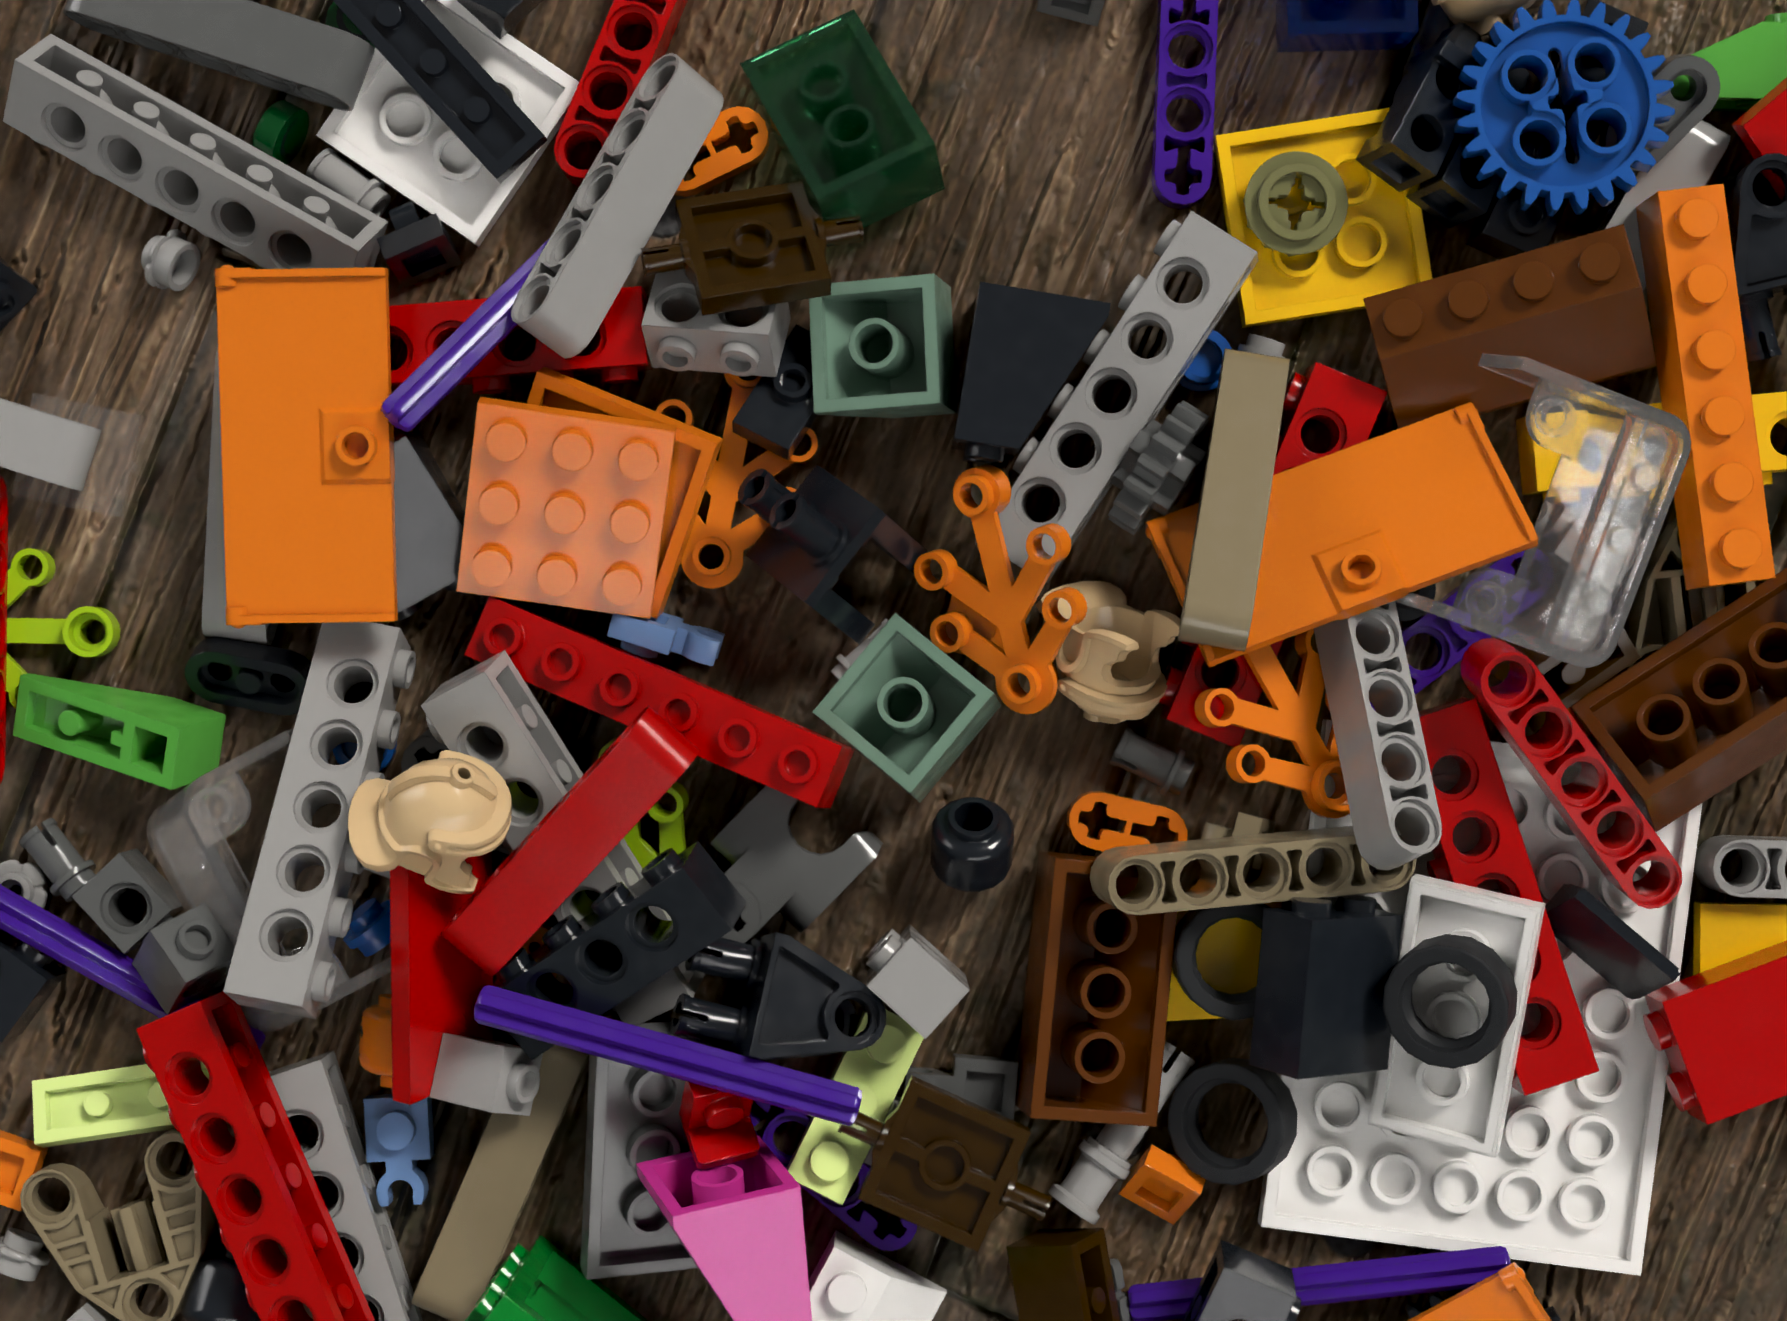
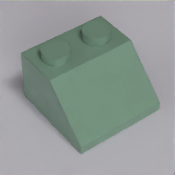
M933 273L831 283V295L809 299L814 414L904 418L957 413L951 287Z
M895 613L813 710V713L921 803L1001 707V704L989 688Z

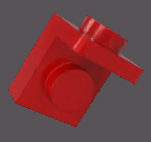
M685 1081L679 1116L696 1167L704 1170L756 1157L760 1144L750 1118L753 1100Z

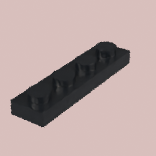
M332 0L500 184L547 141V138L421 0Z

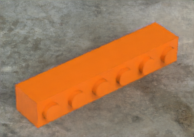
M1724 183L1658 191L1636 207L1685 587L1686 590L1776 578Z

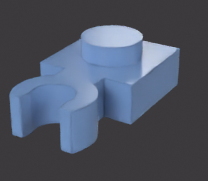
M663 612L657 619L653 617L647 619L613 614L607 636L621 640L620 647L623 650L641 657L656 658L658 652L666 655L674 652L692 661L713 666L715 659H718L725 634L713 629L683 623V618Z
M392 1094L368 1095L363 1099L367 1163L385 1162L386 1172L379 1179L376 1188L378 1203L381 1207L389 1206L393 1201V1182L404 1180L413 1189V1204L421 1205L428 1195L429 1184L425 1173L417 1167V1160L431 1159L435 1155L432 1098L427 1097L409 1105L393 1101Z

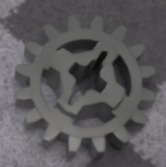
M1183 400L1176 405L1171 415L1169 414L1163 424L1151 419L1144 430H1140L1111 479V484L1121 489V491L1115 498L1114 506L1108 514L1110 521L1135 535L1137 531L1141 530L1146 520L1150 519L1154 511L1162 516H1166L1171 508L1177 505L1207 455V452L1195 445L1202 437V432L1208 424L1210 416Z

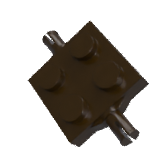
M802 181L675 200L676 221L680 232L679 243L641 248L640 252L645 276L683 270L688 279L694 284L701 314L704 316L831 295L832 278L825 258L826 247L855 242L862 243L864 241V232L859 214L852 217L822 221L809 205Z
M912 1075L897 1108L886 1117L884 1122L858 1112L857 1119L853 1125L845 1126L840 1124L839 1133L842 1132L873 1146L872 1165L859 1191L858 1199L974 1251H979L991 1222L1006 1206L1029 1215L1039 1222L1046 1215L1045 1209L1048 1210L1052 1196L1017 1182L1018 1162L1031 1135L1029 1127Z

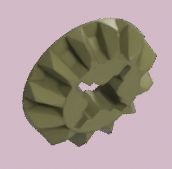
M1301 151L1281 153L1264 162L1252 175L1243 199L1247 227L1260 239L1264 248L1276 250L1289 257L1316 252L1331 242L1342 228L1348 209L1346 187L1336 169L1321 157ZM1295 178H1299L1298 189H1301V199L1311 202L1314 206H1322V209L1314 208L1312 211L1303 212L1298 222L1294 225V230H1291L1288 210L1278 208L1277 204H1269V201L1275 202L1277 199L1286 198L1295 184Z

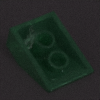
M854 9L740 63L742 71L796 181H802L809 205L822 221L852 217L859 214L860 221H862L863 228L945 189L934 141Z

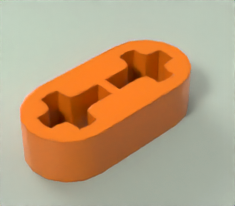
M742 106L721 111L697 153L699 155L708 151L710 157L697 162L693 166L695 177L685 182L682 180L674 195L688 197L698 194L755 166L763 160L769 148L770 138L766 122L760 114L749 107ZM739 122L744 130H750L755 127L758 133L750 138L752 149L749 152L741 153L736 145L730 146L718 153L714 149L715 146L727 141L731 137L729 126Z
M1089 791L1079 795L1071 803L1067 812V825L1071 835L1081 845L1102 852L1114 847L1150 844V841L1143 836L1130 834L1133 823L1154 826L1157 816L1166 817V828L1175 832L1173 842L1187 841L1188 830L1184 820L1174 810L1163 805L1102 791ZM1095 802H1102L1105 804L1104 813L1111 818L1124 820L1122 829L1117 831L1101 828L1097 838L1087 836L1088 827L1082 822H1078L1080 812L1092 811Z

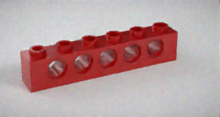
M642 286L621 288L599 327L601 335L599 346L589 355L565 359L536 338V347L530 357L522 361L509 360L505 352V343L511 333L523 329L517 325L458 385L472 384L473 394L506 393L511 391V381L533 380L536 372L543 367L574 378V376L600 374V384L639 381L638 371L653 370L641 327L648 303L647 294ZM488 298L389 306L390 340L403 339L408 350L405 363L397 370L391 371V390H396Z
M1318 362L1306 368L1304 375L1294 372L1286 387L1283 409L1287 410L1288 413L1279 433L1273 475L1367 441L1387 391ZM1307 420H1318L1329 429L1331 442L1325 453H1314L1304 446L1301 439V429ZM1283 640L1270 645L1276 657ZM1181 641V643L1190 647L1181 669L1179 670L1171 666L1165 676L1167 689L1159 701L1165 707L1160 718L1234 748L1240 745L1246 731L1245 728L1234 725L1210 728L1204 726L1197 719L1195 714L1196 699L1200 693L1211 688L1202 679L1201 669L1205 660L1198 644ZM1244 655L1230 659L1233 667V676L1230 683L1224 688L1234 692L1238 699L1257 704L1263 689ZM1215 696L1212 699L1210 709L1212 715L1217 719H1220L1224 713V704L1219 697Z
M488 597L464 654L474 660L483 662L505 650L525 682L627 726L647 706H650L700 749L698 757L816 808H831L855 751L853 747L629 653L516 603L497 597Z
M1462 697L1419 711L1431 775L1436 762L1448 755L1457 761L1460 768L1459 780L1450 790L1442 792L1434 784L1442 823V836L1439 844L1432 850L1435 859L1427 861L1429 877L1477 887L1485 880L1494 879L1500 888V893L1544 903L1476 698ZM1472 817L1480 828L1479 841L1473 849L1467 852H1459L1453 843L1454 828L1461 820ZM1545 908L1527 1004L1536 1003L1538 1005L1541 1018L1539 1025L1534 1031L1521 1035L1512 1087L1524 1096L1599 1071Z
M222 991L137 1028L136 1031L143 1045L145 1062L156 1075L168 1103L170 1120L183 1138L194 1164L196 1181L209 1199L220 1225L222 1242L233 1255L246 1286L245 1292L248 1303L258 1314L260 1321H375L241 1006ZM201 1062L204 1063L208 1070L209 1079L201 1069ZM226 1122L233 1128L235 1139L228 1132ZM251 1182L259 1189L261 1199L255 1194ZM277 1242L284 1248L287 1259L280 1253ZM303 1303L310 1309L313 1319L304 1310Z

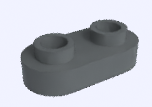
M1688 54L1673 55L1666 58L1660 68L1652 74L1654 80L1674 81L1677 77L1685 75L1690 84L1687 94L1680 99H1675L1671 94V90L1667 95L1657 99V103L1674 108L1675 114L1668 122L1654 124V127L1662 130L1669 136L1668 142L1661 149L1645 148L1652 154L1656 164L1713 109L1720 94L1718 73L1712 64L1703 58ZM1604 121L1600 130L1601 147H1611L1616 145L1617 135L1614 128Z

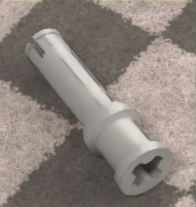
M1166 1040L1158 1113L1190 1067H1193L1196 1061L1181 1051L1169 1071L1163 1072V1067L1176 1049ZM1106 1123L1097 1138L1089 1136L1087 1140H1082L1078 1146L1081 1151L1079 1159L1060 1185L1052 1184L1048 1193L1087 1222L1096 1225L1100 1219L1097 1212L1099 1206L1118 1179L1126 1180L1131 1173L1129 1169L1132 1164L1127 1159L1139 1144L1149 1126Z

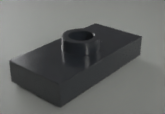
M797 324L785 340L777 377L762 376L732 421L734 433L788 461L817 417L814 414L810 331Z

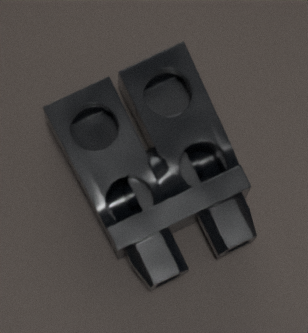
M1460 22L1444 30L1431 48L1410 59L1403 73L1405 76L1394 94V102L1377 134L1366 139L1356 158V161L1397 191L1401 192L1410 188L1406 197L1449 229L1487 213L1501 180L1497 173L1482 181L1476 178L1486 160L1482 155L1465 159L1462 156L1465 147L1475 139L1474 134L1454 132V126L1457 121L1471 114V111L1453 106V100L1458 92L1474 90V88L1463 83L1459 79V75L1464 66L1474 65L1482 67L1471 55L1478 41L1482 42L1481 35L1466 23ZM1516 68L1508 72V79L1511 86L1523 94L1529 72L1524 68Z

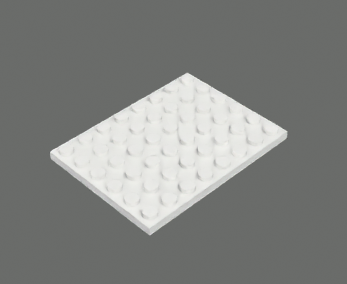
M1323 719L1321 738L1325 746H1327L1332 720ZM1490 741L1543 902L1547 905L1563 884H1573L1586 889L1676 965L1680 973L1702 803L1656 832L1681 869L1682 885L1678 894L1670 903L1660 908L1647 909L1635 904L1606 879L1508 743ZM1450 755L1439 759L1432 770L1433 782L1442 792L1453 788L1460 777L1459 765ZM1581 762L1570 765L1564 771L1561 785H1567L1578 777L1581 770ZM1383 765L1384 770L1389 775L1387 768ZM1330 775L1326 776L1324 783L1327 797H1331L1335 791V782ZM1311 811L1308 830L1353 826L1351 814L1341 818H1323ZM1616 811L1605 815L1601 819L1597 828V834L1607 831L1614 824ZM1472 817L1461 820L1453 831L1455 847L1459 852H1467L1477 845L1480 838L1478 823ZM1395 827L1397 834L1401 835L1399 830ZM1321 848L1311 853L1306 862V872L1309 878L1317 875L1323 867L1324 855ZM1432 851L1416 858L1415 872L1412 876L1415 874L1429 876L1427 861L1435 859ZM1651 861L1642 863L1635 870L1633 881L1643 878L1648 873ZM1368 864L1370 872L1377 870V868ZM1494 879L1485 880L1477 886V888L1500 893V888ZM1410 880L1396 890L1355 894L1375 898L1376 909L1402 915V930ZM1337 896L1324 897L1322 899L1330 900L1332 905H1336ZM1555 937L1599 1071L1526 1096L1511 1087L1500 1151L1496 1158L1368 1125L1377 1071L1299 1080L1277 1073L1290 1089L1297 1109V1136L1288 1156L1271 1172L1263 1175L1258 1214L1259 1225L1266 1228L1444 1251L1502 1246L1506 1248L1510 1259L1641 1276L1666 1075L1669 1064L1665 1050L1658 1051L1652 1044L1646 1031L1643 1015L1650 1013L1645 997L1634 1000L1627 998ZM1680 975L1676 978L1675 981H1673V982H1671V983H1669V984H1672V983H1674V982L1679 981V980H1680ZM1530 1003L1526 1006L1521 1035L1531 1033L1539 1025L1541 1013L1536 1003Z

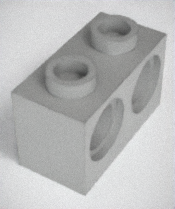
M676 270L655 275L641 327L651 367L667 368L673 371L692 370L730 373L736 376L777 377L791 316L788 302L702 316L694 284L688 279L683 270Z
M910 924L900 935L892 928L888 930L866 956L869 959L866 965L870 967L867 971V987L924 1039L934 1031L970 991L966 974Z

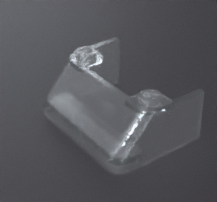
M1482 353L1478 366L1535 388L1526 411L1528 433L1541 447L1561 454L1534 526L1539 539L1538 546L1525 550L1516 576L1491 568L1481 569L1470 574L1461 584L1453 606L1414 593H1409L1395 602L1577 667L1590 668L1600 665L1611 656L1617 646L1691 450L1689 431L1683 421L1673 414L1528 357Z
M293 729L282 732L200 776L157 807L151 814L147 824L148 843L185 912L206 903L234 946L238 938L251 885L225 838L238 832L246 824L250 816L251 797L242 777L287 754ZM280 942L279 953L281 956H292L300 952L304 946L287 953ZM333 953L331 962L335 963L337 967L334 990L327 1003L320 1002L318 1011L390 973L391 956L349 978L341 962ZM240 1005L248 1024L261 1031H277L305 1018Z

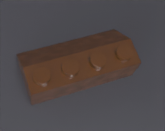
M1624 224L1363 299L1398 429L1468 402H1472L1479 415L1656 367L1657 364L1642 285Z
M1787 568L1775 575L1776 578L1766 580L1571 706L1597 751L1655 832L1787 749Z
M1039 851L1015 1105L1029 1118L1157 1127L1177 912L1146 915L1126 914L1099 899L1092 890L1090 872L1098 856ZM1135 865L1128 866L1119 873L1116 879V890L1119 896L1129 894L1137 885L1139 875Z

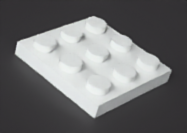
M421 0L545 135L547 141L500 184L376 48L353 110L342 111L334 108L316 136L429 214L433 215L436 213L441 222L479 247L560 129L579 81L507 33L499 39L457 0Z

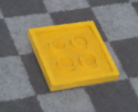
M1390 108L1227 133L1214 137L1213 146L1227 233L1258 252L1257 264L1237 293L1242 328L1365 309L1364 298L1433 279L1422 208L1406 197L1410 188L1399 192L1356 161L1366 139L1377 134ZM1301 151L1321 157L1336 169L1346 187L1348 209L1342 228L1331 242L1316 252L1289 257L1276 250L1264 248L1260 239L1247 227L1243 199L1252 175L1264 162L1281 153ZM1295 178V184L1286 198L1277 199L1275 202L1269 201V204H1277L1278 208L1288 210L1291 230H1294V225L1298 222L1303 212L1312 211L1314 208L1322 209V206H1314L1311 202L1301 199V189H1298L1299 178Z

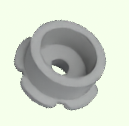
M178 229L168 231L166 236H154L145 245L141 256V265L145 270L147 283L161 290L169 288L173 291H181L193 281L199 269L200 250L197 245L187 241L185 233Z
M15 859L0 863V885L11 890L13 885H18L21 888L20 896L44 908L48 899V882L42 870L31 862L20 864Z
M8 1228L5 1237H0V1273L23 1281H35L41 1266H46L50 1262L49 1255L41 1250L44 1245L41 1237L25 1230Z

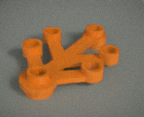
M724 373L728 385L732 388L719 458L718 461H715L706 487L707 492L711 496L706 524L697 513L681 560V566L686 576L693 583L704 588L717 589L732 583L743 568L744 551L754 545L769 526L756 513L731 529L736 502L739 501L738 491L744 479L758 469H765L775 477L794 463L803 464L809 462L818 451L817 436L809 428L806 434L811 439V448L805 455L796 456L792 454L788 461L767 450L744 466L749 440L733 432L732 421L762 376L746 381L739 376ZM669 399L657 407L656 412L663 415L671 408L683 410L686 415L685 423L694 427L693 413L684 402L677 399ZM786 487L791 492H796V489L792 487ZM711 544L718 545L724 553L722 564L715 569L705 568L700 561L702 549Z
M981 465L967 469L958 476L953 488V499L957 508L965 516L971 518L988 586L959 567L955 557L944 549H936L920 555L914 564V576L918 584L924 589L935 591L943 588L996 625L999 629L1004 649L976 632L970 618L959 611H951L934 619L930 626L932 643L945 653L959 650L995 676L997 693L1008 708L1020 714H1034L1049 706L1056 695L1058 673L1052 662L1071 628L1082 622L1085 618L1087 602L1082 593L1072 587H1064L1048 594L1042 603V615L1046 622L1033 643H1030L1025 620L1056 563L1064 560L1069 555L1071 538L1065 528L1054 523L1032 530L1026 540V551L1029 557L1015 581L998 516L1010 502L1011 485L1002 470L993 465ZM972 483L976 484L982 492L980 505H977L972 498ZM1044 534L1051 536L1055 542L1056 549L1053 556L1047 554L1042 547ZM932 559L936 560L942 568L940 580L936 579L930 571ZM1060 598L1065 599L1071 606L1072 614L1070 619L1064 618L1058 611V601ZM947 622L952 623L958 631L957 642L952 641L947 636ZM1018 673L1028 678L1030 683L1029 693H1026L1021 688L1018 681Z
M1314 629L1295 636V649L1302 658L1296 691L1270 645L1244 654L1273 708L1238 699L1235 693L1227 688L1207 689L1199 694L1195 702V714L1204 726L1210 728L1234 725L1291 741L1304 765L1269 757L1266 749L1257 744L1238 745L1228 753L1226 758V770L1229 776L1238 783H1259L1265 781L1301 791L1305 804L1313 813L1323 818H1341L1350 814L1333 724L1327 746H1325L1316 729L1325 684L1319 654L1311 646V637L1314 633ZM1325 693V703L1328 710L1330 711L1327 694ZM1215 696L1219 697L1224 704V713L1220 719L1215 718L1210 709L1212 699ZM1247 752L1255 760V768L1251 775H1247L1242 768V759ZM1327 775H1330L1335 782V791L1331 797H1327L1324 788Z

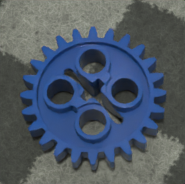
M1543 0L1539 7L1537 20H1534L1526 9L1519 7L1513 15L1515 31H1512L1499 21L1493 24L1489 33L1496 47L1478 41L1471 55L1482 67L1474 65L1464 66L1459 75V79L1463 83L1474 88V90L1458 92L1453 100V106L1471 111V114L1459 119L1454 126L1455 133L1474 134L1475 139L1465 147L1462 156L1464 159L1481 155L1484 157L1486 162L1476 178L1482 181L1497 173L1502 178L1496 195L1499 199L1509 194L1514 188L1521 190V210L1526 211L1537 196L1545 198L1548 216H1554L1559 210L1563 199L1568 198L1575 214L1580 215L1587 209L1590 193H1592L1601 206L1605 207L1614 199L1612 183L1627 193L1638 183L1630 167L1648 173L1656 164L1652 154L1645 148L1661 149L1668 142L1669 136L1662 130L1654 127V124L1668 122L1675 114L1674 108L1657 103V99L1667 95L1674 87L1673 81L1654 80L1652 75L1666 59L1664 55L1644 58L1641 51L1651 37L1648 32L1640 34L1631 40L1624 35L1629 25V15L1625 14L1612 26L1604 23L1606 14L1605 3L1600 2L1591 15L1586 17L1581 16L1579 0H1570L1563 15H1557L1551 0ZM1556 51L1560 57V93L1564 105L1576 106V110L1567 121L1568 137L1570 136L1572 148L1578 158V162L1575 164L1569 163L1566 159V123L1564 113L1561 109H1550L1549 107L1559 92L1558 78L1556 77L1553 64L1548 58V52ZM1581 56L1596 58L1604 67L1605 80L1589 82L1583 79L1576 71L1575 59ZM1516 68H1525L1532 71L1539 80L1540 91L1533 94H1522L1516 91L1509 82L1508 72ZM1603 120L1609 123L1617 135L1616 145L1601 147L1594 144L1586 132L1587 122ZM1526 132H1537L1544 135L1549 140L1551 156L1545 159H1534L1527 156L1521 148L1520 135Z

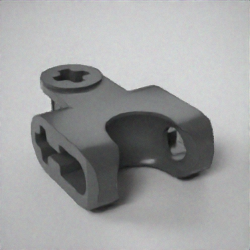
M765 786L710 843L732 865L724 874L747 902L745 904L746 907L740 914L742 920L746 923L745 926L739 929L734 925L733 929L722 936V938L745 943L777 912L801 934L877 857L883 842L872 832L861 831L854 833L842 846L834 851L822 854L810 852L797 843L790 828L791 812L798 799Z

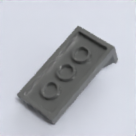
M685 1015V1016H684V1017H688V1018H691V1019L699 1020V1019L696 1018V1017H692V1016H688V1015ZM671 1021L632 1024L675 1036L671 1034ZM682 1035L675 1036L678 1038L686 1039L689 1041H693L696 1043L704 1044L707 1046L723 1050L722 1045ZM590 1055L580 1269L586 1280L697 1268L637 1176L636 1163L691 1151L679 1116L685 1081Z

